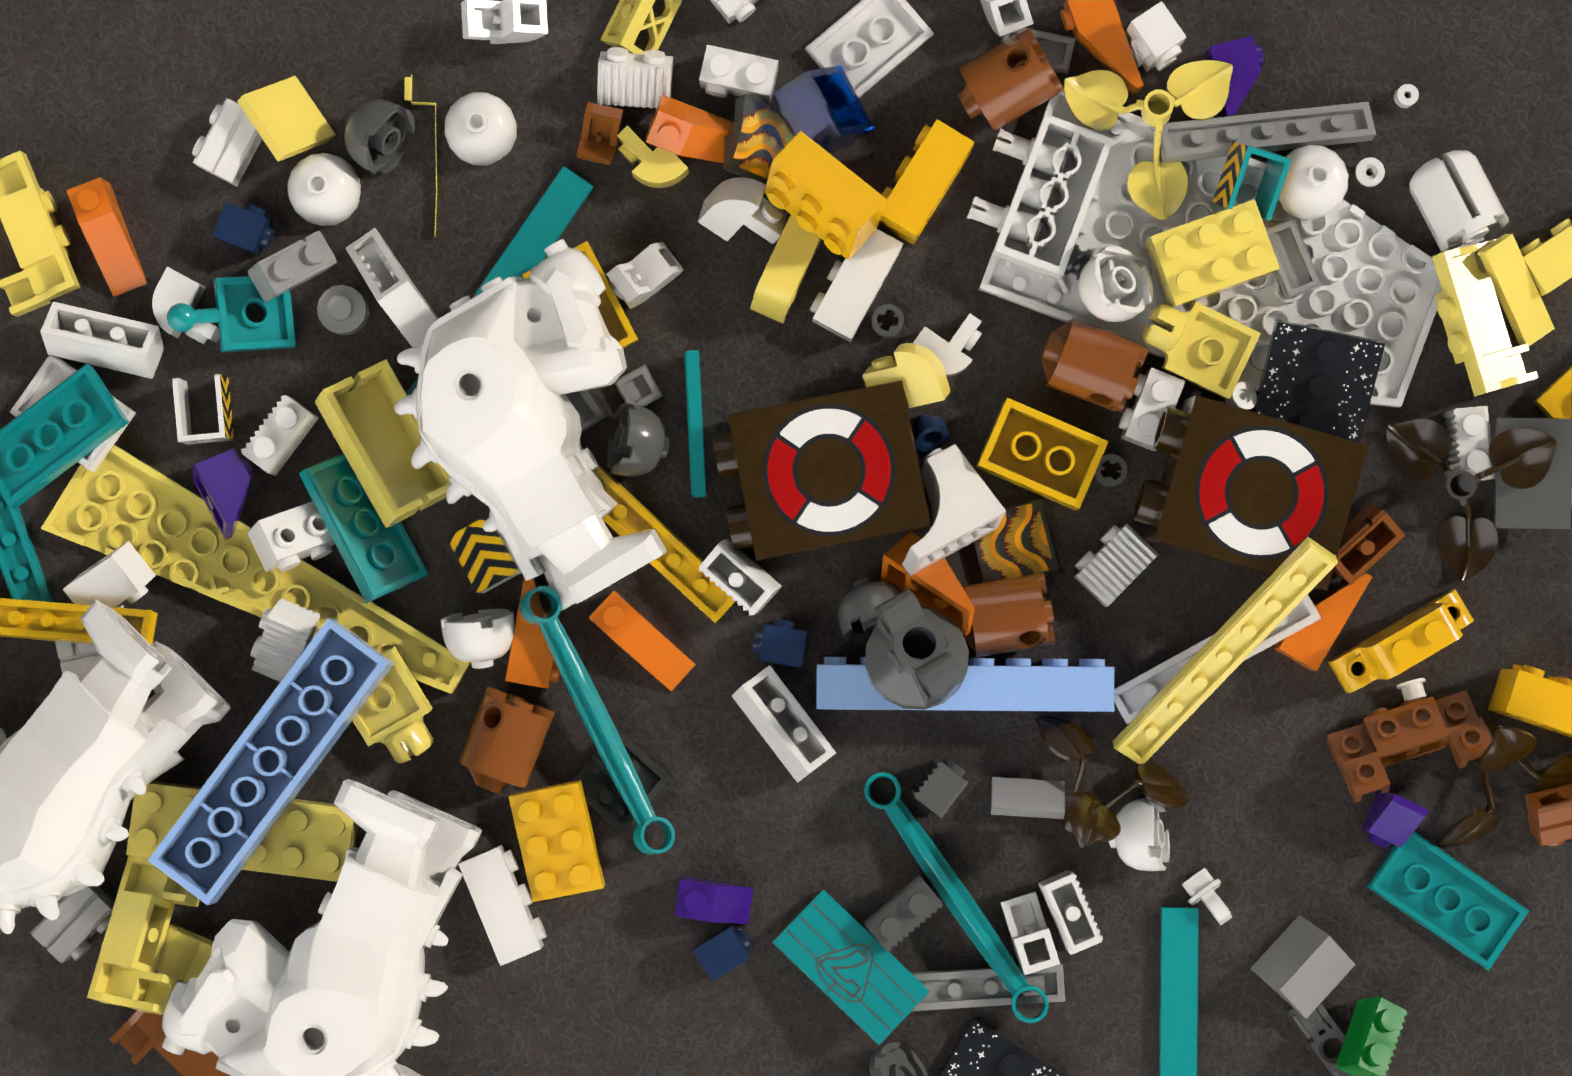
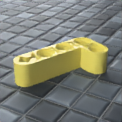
M790 215L759 280L750 310L782 324L786 320L787 312L791 303L795 300L801 281L821 241V238L815 233L807 232L801 228L792 215Z

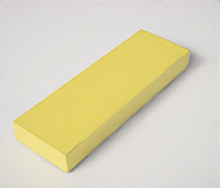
M1504 234L1478 251L1486 272L1491 277L1495 292L1519 345L1528 344L1529 347L1555 328L1513 234Z

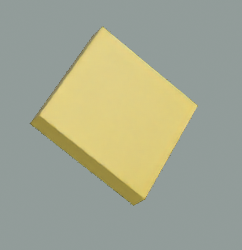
M296 76L244 94L237 101L278 162L325 144L336 135Z

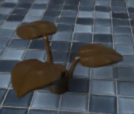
M1414 419L1390 424L1386 428L1388 448L1399 469L1413 479L1427 480L1434 476L1439 465L1445 472V476L1448 477L1446 483L1448 493L1453 498L1460 500V504L1464 508L1466 518L1462 516L1450 517L1440 525L1436 533L1438 552L1460 581L1470 579L1482 571L1493 558L1498 546L1497 528H1493V522L1484 517L1473 519V512L1468 502V498L1473 497L1479 491L1480 480L1500 470L1501 478L1508 486L1517 489L1531 488L1540 483L1549 472L1558 445L1555 438L1540 430L1531 428L1510 429L1494 438L1489 446V454L1496 465L1479 473L1471 469H1460L1453 472L1449 465L1442 460L1451 450V439L1448 431L1439 422L1431 419Z
M1040 716L1036 718L1035 721L1038 723L1040 735L1047 747L1062 759L1079 761V770L1073 791L1065 800L1064 819L1060 820L1063 827L1075 835L1080 848L1117 838L1121 832L1120 823L1109 808L1136 788H1142L1145 797L1150 802L1162 807L1179 808L1189 803L1190 798L1173 774L1155 763L1145 762V764H1139L1135 770L1139 780L1133 781L1101 805L1100 800L1094 794L1080 792L1088 763L1086 757L1092 756L1095 752V746L1091 737L1085 730L1071 721L1053 716Z
M1492 723L1485 724L1492 741L1482 756L1475 761L1481 772L1487 806L1485 809H1475L1464 816L1438 843L1445 846L1469 844L1485 837L1497 826L1500 817L1498 813L1494 812L1495 803L1488 773L1499 771L1512 762H1517L1534 779L1538 780L1533 786V790L1539 792L1572 784V754L1558 758L1544 772L1536 771L1523 759L1537 745V740L1532 734L1517 728L1498 725L1496 728Z

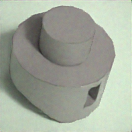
M345 285L333 286L326 290L319 298L317 306L318 318L322 325L332 333L342 336L352 335L361 331L366 325L370 314L369 306L364 296L354 288Z

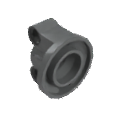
M907 589L875 607L877 623L866 644L865 668L872 686L885 700L904 709L925 710L943 704L959 690L968 671L969 650L962 631L947 616L930 608H921L914 594ZM913 635L924 636L934 643L935 650L927 658L914 659L904 651L903 641Z

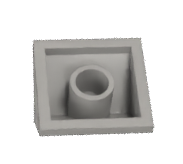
M1299 915L1251 967V970L1307 1019L1350 972L1355 963L1327 933Z

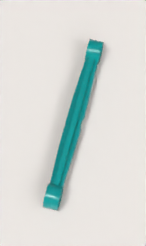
M539 586L527 591L520 601L521 615L527 622L539 625L560 675L587 731L637 824L633 832V840L636 847L641 852L649 855L668 851L675 840L674 828L667 819L656 817L634 765L605 705L557 617L561 611L560 596L554 589L548 586ZM535 592L544 594L550 600L551 611L546 618H539L531 611L530 599ZM650 823L658 824L664 832V841L656 849L650 848L644 839L645 828Z
M885 772L872 775L867 780L864 788L867 801L876 808L884 809L909 851L952 915L1013 996L1012 1010L1015 1016L1026 1023H1035L1043 1019L1049 1008L1046 993L1040 987L1027 982L969 891L938 847L901 800L902 791L898 779ZM878 778H888L894 782L896 787L895 797L887 804H880L874 801L873 798L871 799L870 786ZM1035 991L1042 997L1043 1008L1038 1016L1028 1018L1018 1012L1017 998L1021 993Z

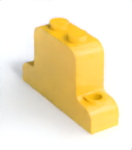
M1451 589L1328 661L1345 692L1349 694L1374 680L1391 679L1452 644L1463 636L1460 630L1472 623L1474 619L1456 589ZM1450 606L1457 610V617L1453 619L1447 609ZM1355 662H1360L1363 666V672L1358 676H1355L1351 671V667Z

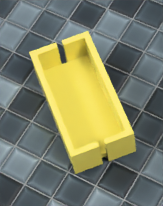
M387 359L357 373L354 379L350 376L323 389L315 400L316 406L385 528L414 515L419 509L422 511L445 499L447 488L451 484L449 480L450 475L439 463L436 464L430 461L420 469H415L412 466L411 459L414 450L420 444L419 438L421 437L418 420L415 419L413 414L398 415L394 411L395 404L405 397L406 393Z

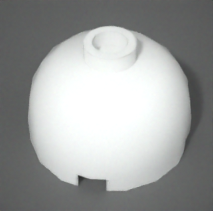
M472 92L460 97L450 107L445 118V137L450 149L461 160L472 165H490L501 160L511 151L517 138V123L512 110L502 99L489 93Z
M1307 145L1293 150L1286 156V158L1292 160L1278 199L1282 203V208L1287 213L1299 219L1315 220L1328 215L1341 204L1348 189L1349 175L1345 163L1336 152L1324 146Z
M328 153L312 154L300 160L291 171L287 184L289 200L295 212L307 222L320 226L337 225L348 219L358 207L361 195L360 179L354 168L341 157Z
M1107 247L1093 256L1086 263L1079 277L1078 290L1083 303L1094 316L1106 322H1124L1142 312L1151 303L1153 298V284L1148 270L1145 266L1139 268L1133 261L1136 256L1121 247Z
M508 609L478 610V614L462 617L461 612L442 618V635L447 649L459 661L471 662L472 668L480 669L493 666V659L502 657L511 648L515 629L513 611L509 612Z
M1147 798L1133 800L1123 806L1116 816L1120 823L1121 832L1117 838L1109 841L1111 848H1117L1120 859L1126 865L1141 871H1165L1166 867L1163 865V862H1169L1170 855L1168 829L1164 832L1163 822L1159 819V812H1166L1165 807L1156 805Z

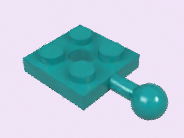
M250 276L215 278L213 283L216 308L194 310L186 303H177L171 306L167 313L169 326L177 332L189 331L195 324L218 323L221 353L285 349L296 346L290 290L265 302ZM257 304L263 309L264 319L262 322L254 323L246 317L245 309L247 305Z

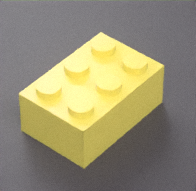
M1255 199L1234 206L1232 209H1225L1155 234L1145 241L1167 305L1173 308L1181 307L1262 278L1280 269Z

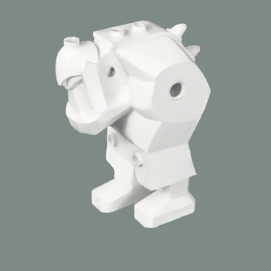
M564 239L544 249L548 258L531 269L530 278L523 280L520 276L508 277L503 281L501 277L491 280L481 287L483 293L473 299H470L469 295L451 304L449 306L451 312L442 316L430 326L425 335L424 343L420 347L409 348L400 352L397 356L398 363L414 367L415 373L419 374L418 385L413 390V394L406 395L395 404L394 409L398 415L413 414L415 419L418 420L421 437L419 438L420 444L414 450L411 459L412 466L415 469H420L426 463L432 461L436 464L439 463L450 475L449 480L451 482L446 491L448 504H454L463 495L469 497L473 494L488 505L491 510L489 512L490 517L484 522L483 529L486 532L498 530L503 534L526 581L542 573L545 574L549 587L554 589L560 596L561 611L575 603L582 602L667 552L655 529L613 538L603 521V518L618 503L604 491L601 479L595 470L598 467V463L594 455L588 448L583 449L581 446L582 428L580 416L565 394L611 386L626 370L627 366L623 348L615 338L610 336L598 309L601 303L599 295L606 290L605 285L595 266L587 256L578 249L569 248Z
M97 600L93 602L80 619L99 653L98 657L82 675L65 671L27 723L8 739L4 730L0 728V929L5 934H10L14 930L15 914L20 913L22 908L37 907L44 917L49 920H55L60 913L57 901L62 897L72 895L90 886L101 885L104 881L102 873L116 842L122 841L129 836L128 830L122 827L130 800L136 794H145L146 785L185 760L177 751L202 725L219 722L231 708L230 704L180 655L157 641L151 645L124 617L111 607ZM154 689L156 694L147 700L151 690Z
M350 779L344 780L334 805L367 833L360 848L352 847L346 850L345 862L333 894L327 892L318 910V913L323 915L321 921L299 935L289 952L257 921L230 920L215 936L211 957L198 978H191L188 983L177 982L172 990L163 1013L162 1029L166 1037L162 1048L177 1055H183L185 1049L203 1055L212 1051L219 1057L215 1069L230 1076H400L394 1068V1065L397 1064L395 1060L406 1048L411 1049L412 1046L423 1047L432 1045L439 1038V1034L436 1031L421 1026L422 1020L418 1019L422 1002H426L427 997L442 995L448 988L444 982L432 980L430 974H425L424 948L425 946L431 948L432 945L446 946L449 939L439 930L440 926L437 923L463 876L462 873L456 870V867L462 857L476 846L482 829L404 793L392 790L386 795Z

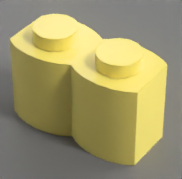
M175 924L169 925L157 965V973L188 983L191 978H198L211 957L214 941Z

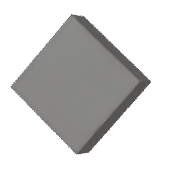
M646 365L639 367L614 382L626 403L645 407L663 397Z

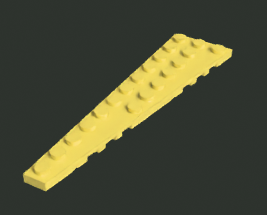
M115 444L95 473L80 464L41 527L45 531L105 555L110 554L129 541L154 574L258 617H262L266 608L273 609L279 599L285 598L287 602L292 601L293 605L298 604L300 607L312 610L313 613L320 614L315 635L328 618L335 619L381 654L395 646L415 680L453 694L471 662L459 661L451 655L447 647L372 601L366 604L362 595L303 559L300 560L301 563L290 570L281 572L279 568L266 572L247 534L251 527L238 520L232 538L225 540L204 500L200 496Z

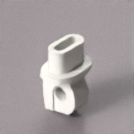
M1203 868L1184 882L1182 886L1191 897L1188 902L1191 905H1195L1202 900L1221 926L1230 920L1232 915L1214 891L1220 886V879L1214 880L1207 869Z

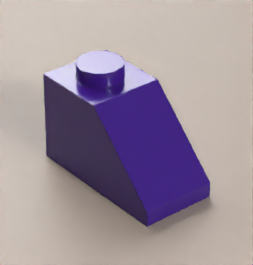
M1253 36L1212 45L1205 52L1207 60L1226 62L1233 66L1228 98L1220 111L1221 117L1235 115L1260 74V66L1264 65L1262 49L1259 44H1254Z
M234 448L194 464L192 480L225 540L232 538L249 494L250 479L253 478L249 463L245 458L240 459Z
M1379 790L1361 829L1370 833L1368 841L1387 850L1390 844L1402 847L1426 817L1428 810L1390 792L1382 794L1381 790Z
M682 876L674 916L707 922L748 924L753 888Z

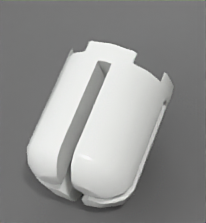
M1453 150L1444 153L1442 161L1434 158L1426 162L1415 172L1409 184L1410 193L1441 253L1459 243H1462V245L1457 248L1485 240L1483 236L1495 224L1499 223L1501 228H1504L1509 223V218L1475 155L1466 150Z

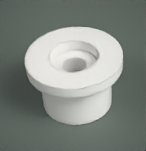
M1412 84L1402 85L1394 94V101L1401 108L1411 107L1419 98L1418 89Z
M1369 157L1361 160L1355 169L1356 179L1366 187L1378 185L1385 175L1383 164L1376 158ZM1366 171H1370L1371 176H1368Z
M1238 382L1231 398L1225 399L1228 405L1250 410L1256 405L1257 394L1249 383Z
M1418 678L1396 685L1397 690L1401 689L1404 701L1426 697L1423 683L1426 682L1425 678Z

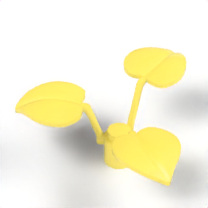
M1215 60L1186 63L1175 69L1167 81L1168 92L1159 89L1153 90L1147 94L1144 101L1137 100L1135 104L1123 107L1128 98L1127 86L1119 75L1111 71H1090L1079 76L1066 78L1064 81V93L1069 109L1075 118L1087 128L1098 131L1109 130L1116 125L1119 113L1128 114L1138 109L1141 110L1144 122L1155 128L1153 162L1143 161L1133 167L1128 176L1127 189L1132 201L1157 220H1166L1179 209L1188 188L1187 172L1180 161L1160 162L1163 125L1170 119L1173 107H1178L1179 105H1181L1185 115L1192 119L1205 120L1217 115L1224 107L1228 98L1233 66L1232 64Z

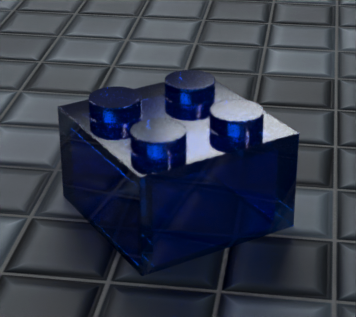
M842 65L806 71L774 92L778 101L779 111L788 120L795 136L802 131L828 153L842 150L875 129Z

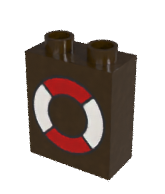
M902 381L728 414L731 432L711 436L719 477L726 478L739 475L745 504L725 507L733 549L754 547L757 562L926 529L931 526Z
M1196 395L1185 399L1181 410L1168 406L1163 410L1157 426L1153 448L1169 454L1161 481L1147 477L1143 480L1135 502L1133 520L1148 524L1144 541L1270 577L1307 537L1327 549L1337 558L1369 446ZM1333 569L1312 590H1327Z

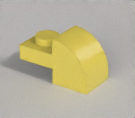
M628 125L617 135L619 142L622 144L618 148L621 154L632 165L637 160L640 163L631 171L633 177L640 183L653 188H665L677 184L689 174L688 167L674 153L659 147L652 151Z

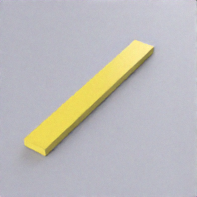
M1307 537L1112 741L1114 749L1138 764H1145L1338 563L1336 556Z

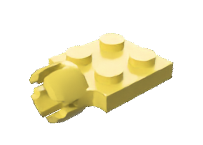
M1192 302L1187 312H1181L1167 304L1158 305L1149 319L1166 328L1163 329L1154 324H1151L1150 327L1145 325L1142 339L1146 344L1164 353L1165 362L1162 369L1224 399H1230L1261 333L1198 302Z
M394 646L382 654L395 664L352 721L368 747L374 743L381 742L386 745L394 760L400 764L410 761L412 755L419 756L433 743V737L423 722V716L433 708Z

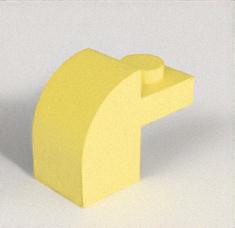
M915 343L900 344L893 352L895 360H893L892 356L873 360L871 362L872 366L863 374L866 387L902 381L909 408L943 401L951 391L940 359L930 349Z

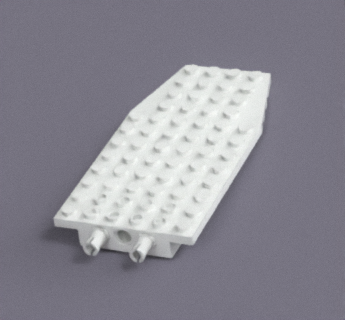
M1064 90L1059 92L1058 95L1049 100L1035 138L1032 137L1031 140H1028L1000 128L993 151L1020 159L1025 167L1010 206L1007 205L1006 208H1003L975 196L967 216L968 219L998 228L997 232L1000 233L979 290L1066 323L1074 317L1139 342L1141 345L1149 348V354L1165 359L1162 351L1146 344L1142 339L1145 325L1150 327L1151 324H1154L1163 329L1166 328L1150 320L1149 317L1158 305L1167 304L1145 241L1155 234L1227 209L1213 202L1227 156L1180 161L1188 176L1187 193L1181 206L1171 217L1166 220H1157L1132 201L1127 189L1128 176L1133 167L1143 161L1153 162L1155 128L1146 124L1142 117L1132 113H1119L1116 125L1109 130L1098 131L1087 128L1072 114L1066 102ZM1252 158L1249 159L1234 206L1255 199L1267 165L1266 163ZM1278 199L1272 219L1270 221L1262 219L1265 229L1294 218L1322 285L1286 300L1275 273L1194 302L1211 308L1261 333L1238 381L1249 383L1256 392H1258L1276 319L1383 341L1385 347L1370 405L1399 408L1404 401L1437 311L1435 294L1443 292L1433 258L1414 245H1409L1396 236V233L1388 227L1380 225L1365 215L1366 212L1345 200H1342L1341 204L1328 215L1315 220L1299 219L1287 213L1282 208V203ZM1074 245H1079L1082 251L1091 249L1090 259L1107 247H1121L1132 252L1136 256L1133 261L1139 268L1145 266L1150 274L1153 284L1151 303L1142 312L1124 322H1106L1094 316L1081 299L1078 290L1079 280H1076L1074 274L1064 275ZM1192 303L1183 305L1175 309L1181 312H1187L1190 309Z

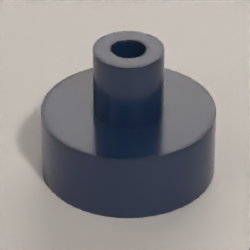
M921 414L916 418V423L912 427V433L918 450L931 452L942 447L948 441L949 430L941 417Z

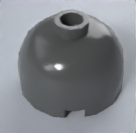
M384 99L367 101L352 112L346 120L344 133L345 147L352 159L364 169L374 174H377V171L383 174L388 173L398 165L406 152H397L407 133L414 136V117L410 110Z
M622 403L613 417V420L620 422L616 428L613 441L610 437L608 439L606 466L612 469L609 472L610 474L623 477H638L649 473L656 467L660 458L664 459L667 456L669 438L665 437L664 426L660 418L652 411L639 405Z
M873 577L862 578L854 582V588L849 590L839 603L838 619L844 641L848 642L850 636H854L855 643L867 642L877 623L875 607L902 593L895 585L885 581H875Z

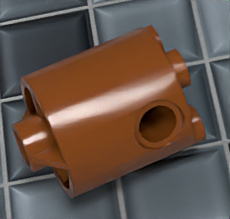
M1030 27L959 67L967 83L964 90L957 94L964 109L971 119L984 114L994 131L1064 90Z
M1073 317L1070 321L1051 332L1044 347L1041 360L1047 377L1046 386L1111 411L1122 412L1127 399H1131L1135 391L1138 379L1134 378L1138 367H1142L1149 348L1141 345L1139 342Z
M1044 573L963 586L964 591L975 607L971 632L967 636L963 634L966 644L973 649L975 658L1055 645L1054 631L1051 622H1054L1052 604L1050 600L1046 601L1045 596H1042L1047 594Z
M487 686L458 759L460 764L469 768L474 779L473 784L499 794L502 788L508 784L526 788L555 711L537 704L534 707V705L529 703L528 699L520 698L512 693H509L507 697V693Z

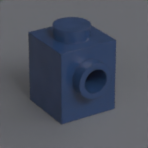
M226 202L213 237L260 256L262 249H269L275 231L271 229L273 222L264 217L265 210L245 203L242 209Z
M773 618L772 625L764 624L763 631L756 630L752 652L759 653L758 660L801 668L807 632L793 629L794 622Z
M731 923L695 945L693 951L713 982L750 959L751 954L748 949L753 945L742 928L735 930Z

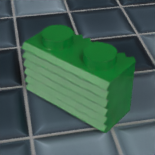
M1378 996L1358 1000L1335 1067L1351 1076H1387L1388 1064L1392 1063L1390 1057L1394 1056L1393 1050L1396 1049L1395 1044L1399 1042L1397 1037L1401 1036L1399 1030L1403 1029L1402 1023L1406 1022L1404 1016L1408 1015L1407 1011Z

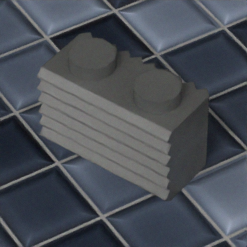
M947 756L943 762L939 759L933 760L934 765L929 766L930 771H925V777H920L921 782L916 783V788L911 789L913 796L941 818L968 784L962 778L966 771Z
M918 875L864 921V924L886 951H891L892 946H897V941L903 942V937H908L909 932H914V927L920 928V922L925 923L926 918H931V913H937V908H942L943 903L925 880Z

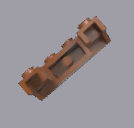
M1467 690L1434 700L1433 696L1425 699L1406 700L1400 707L1391 710L1379 708L1368 713L1366 718H1363L1362 724L1327 736V743L1332 757L1342 773L1354 803L1361 801L1362 795L1373 791L1381 790L1382 794L1389 792L1391 784L1385 772V767L1444 749L1449 744L1460 769L1466 767L1469 760L1481 757L1492 741L1483 718H1478Z
M137 1010L109 1039L113 1044L119 1042L133 1056L130 1060L135 1065L141 1062L155 1048L182 1076H230L215 1069L219 1057L212 1051L203 1055L185 1049L183 1055H177L162 1048L166 1037L162 1029L163 1015Z

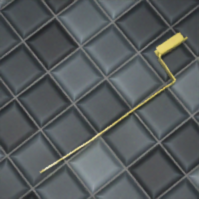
M411 74V77H405L404 100H406V101H411V104H412V105H435V147H436L435 237H436V212H437L436 103L412 102V74Z

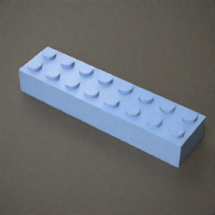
M328 618L147 861L206 905L217 903L395 663L340 622Z
M824 657V664H816V709L921 710L904 709L885 700L871 684L865 668L866 657H860V664H846V657ZM970 658L967 674L959 690L943 704L925 710L1114 712V667L1105 666V659H1079V666H1068V659L1042 658V666H1031V659L1006 658V665H994V658Z

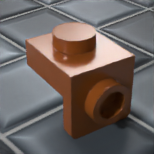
M587 102L577 158L606 165L612 164L618 144L617 135L620 133L622 109Z

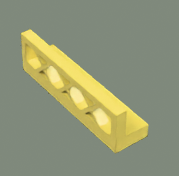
M620 0L600 40L612 47L625 48L632 54H643L647 50H658L682 0H664V12L662 16L654 18L652 8L655 0ZM648 29L650 40L643 51L636 47L634 43L639 32Z

